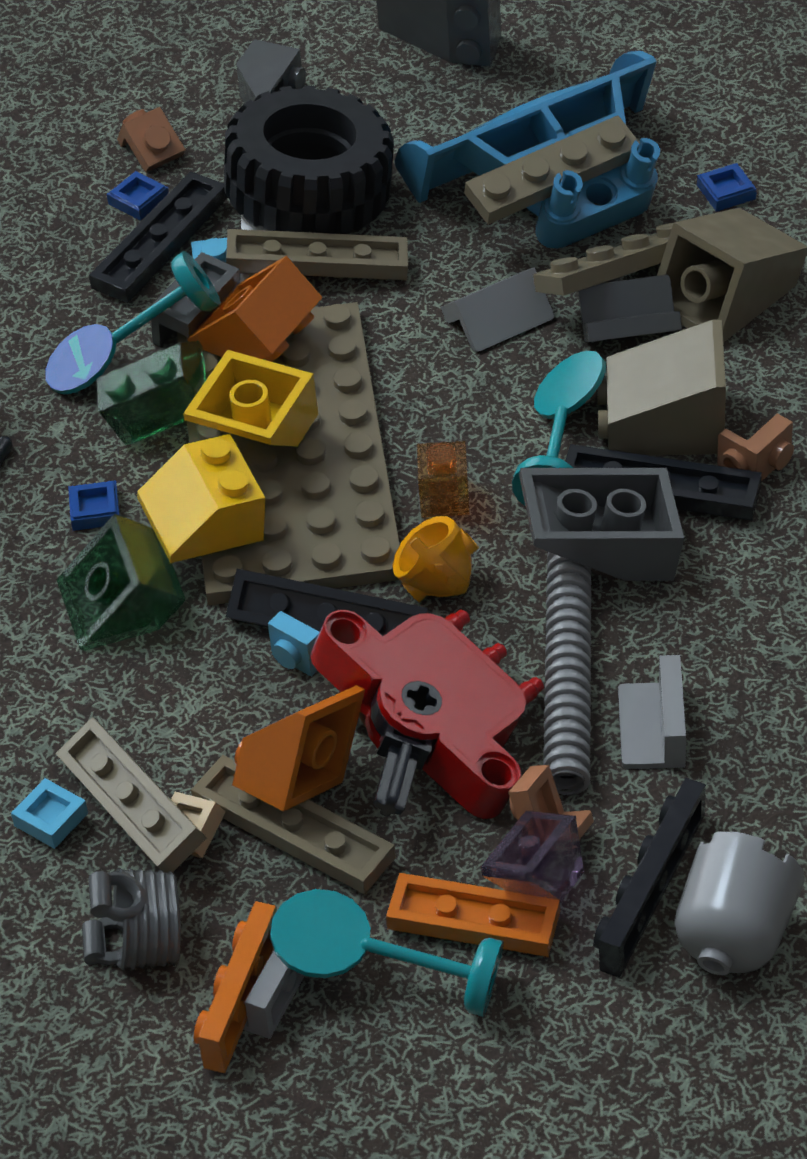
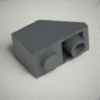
M254 39L236 64L240 96L244 103L249 100L255 101L259 94L267 91L272 94L282 87L291 86L292 89H302L303 85H305L306 70L302 68L300 49Z

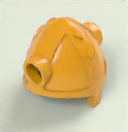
M436 516L420 523L402 540L394 556L393 572L404 588L418 602H421L427 595L436 597L458 596L466 593L469 587L472 571V554L479 549V546L453 519L448 516Z

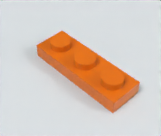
M399 873L386 914L387 929L479 945L483 939L494 938L504 941V950L549 957L560 915V900Z
M255 901L247 921L241 920L235 929L232 942V957L228 966L221 965L218 969L213 986L214 999L209 1011H201L194 1029V1043L199 1044L204 1069L225 1073L247 1021L245 1000L274 950L270 933L272 918L277 912L275 905Z

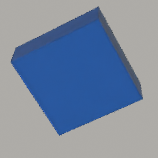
M737 163L697 175L698 188L716 212L756 199L757 189Z
M135 171L107 193V200L109 205L138 220H142L169 194L167 186Z
M116 480L68 487L70 518L73 531L121 525Z

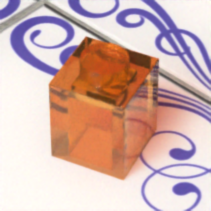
M465 441L417 444L421 518L470 515Z

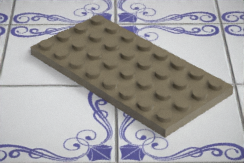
M358 302L313 308L310 312L315 316L314 319L297 334L291 333L285 339L289 343V347L277 359L272 361L314 374L318 416L298 447L269 445L187 421L189 443L231 434L265 496L264 541L202 555L208 605L229 603L237 568L334 589L399 580L394 575L392 566L395 553L400 544ZM177 332L186 410L222 357L192 346L187 340L189 337Z

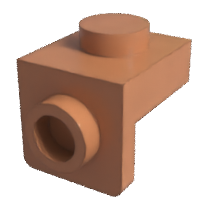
M160 107L147 113L144 109L135 111L123 120L117 140L121 147L129 144L146 173L184 155L185 148Z
M777 413L748 440L728 429H724L718 435L717 465L762 472V480H764L773 470L783 469L790 461L794 451L792 444L793 422Z
M549 765L530 766L508 792L510 796V809L513 816L518 820L527 849L549 848L555 852L568 850L579 843L580 838L594 822L590 810L564 812Z

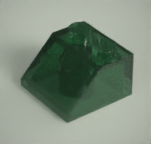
M199 341L178 343L162 351L154 352L150 356L125 367L112 370L108 374L96 379L98 412L125 445L133 444L185 422L183 413L206 381L202 344Z
M114 514L56 579L79 648L84 651L158 631L186 600L173 564L169 562L153 528Z

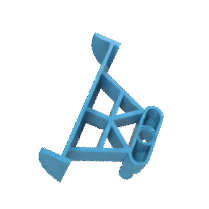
M629 51L615 60L608 75L549 93L522 104L435 147L416 140L405 143L398 149L394 160L395 167L415 199L421 203L427 200L429 190L471 172L480 176L618 115L626 124L624 108L630 107L635 113L643 110L657 61L654 56L643 51ZM640 138V144L636 140L631 146L628 163L585 182L573 171L565 170L562 173L563 176L560 173L556 174L553 180L551 196L527 207L528 210L538 216L535 229L538 241L548 248L565 247L645 212L650 206L658 180L655 165L660 156L659 145L649 138Z

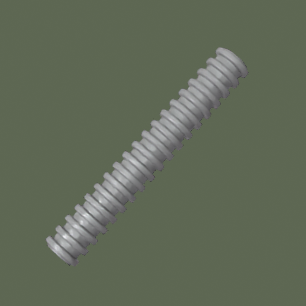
M548 552L545 648L546 683L544 697L545 746L543 765L550 766L558 794L572 795L583 792L590 785L591 568ZM562 776H573L574 778H560V777H562ZM561 789H573L574 791H560V790H561Z

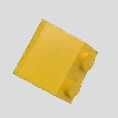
M227 350L183 413L184 420L269 445L298 447L318 416L314 374Z
M231 434L184 444L137 491V499L170 563L264 541L265 496Z

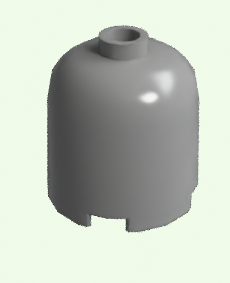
M718 831L714 833L710 843L705 844V842H701L696 851L676 911L675 928L679 942L684 949L697 960L701 968L712 974L748 973L765 966L778 949L805 882L804 870L795 858L790 854H786L784 861H782L775 855L764 851L765 840L740 832Z

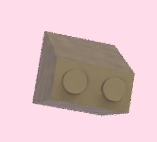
M739 207L674 222L657 276L668 275L670 277L674 311H680L681 325L690 328L710 320H722L724 343L797 285L807 256V246Z
M710 320L606 357L607 376L603 378L601 385L597 389L598 405H607V410H598V439H608V450L648 456L718 454V435L725 429L726 402L722 320Z

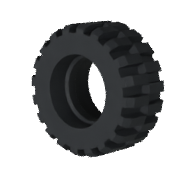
M303 85L302 89H292L291 86L279 88L276 93L271 94L269 91L261 93L255 98V101L249 100L243 104L228 123L227 131L225 132V194L239 215L243 214L246 221L255 227L263 226L265 231L350 234L354 228L359 231L383 211L385 203L389 200L394 152V138L391 135V129L384 118L380 117L378 111L370 104L363 105L360 98L352 94L348 96L342 95L337 89L327 87V90L315 89V86Z

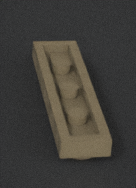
M617 115L466 181L464 194L489 225L549 198L553 189V180L558 173L563 176V171H573L585 182L628 163L632 144L636 140L639 144L640 142Z
M673 223L656 227L657 233L650 236L647 234L626 236L621 239L622 245L614 248L608 245L590 248L586 250V257L580 259L567 257L553 260L550 262V269L533 274L535 290L539 293L565 296L660 264Z
M227 229L226 263L239 268L240 273H257L287 256L304 276L407 280V237Z
M92 717L55 753L163 872L168 873L171 871L173 873L207 839L95 718Z
M222 755L191 789L192 796L214 801L226 812L223 819L364 895L396 858L394 844L310 800H306L283 812L233 786L232 783L237 764L225 755Z

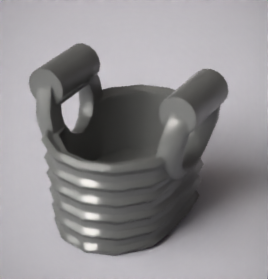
M119 867L116 871L109 873L97 871L89 875L91 914L101 919L88 920L82 924L84 962L88 965L104 964L112 966L117 964L121 970L126 968L134 970L136 967L144 969L147 966L155 968L159 965L165 967L169 964L175 966L180 957L181 920L177 880L174 873L171 871L165 873L162 870L153 872L151 869L148 871H142L141 869L136 871L131 868L123 870ZM111 886H114V889H113V903H112V891H111ZM111 928L122 930L123 947L117 951L107 952L104 931Z

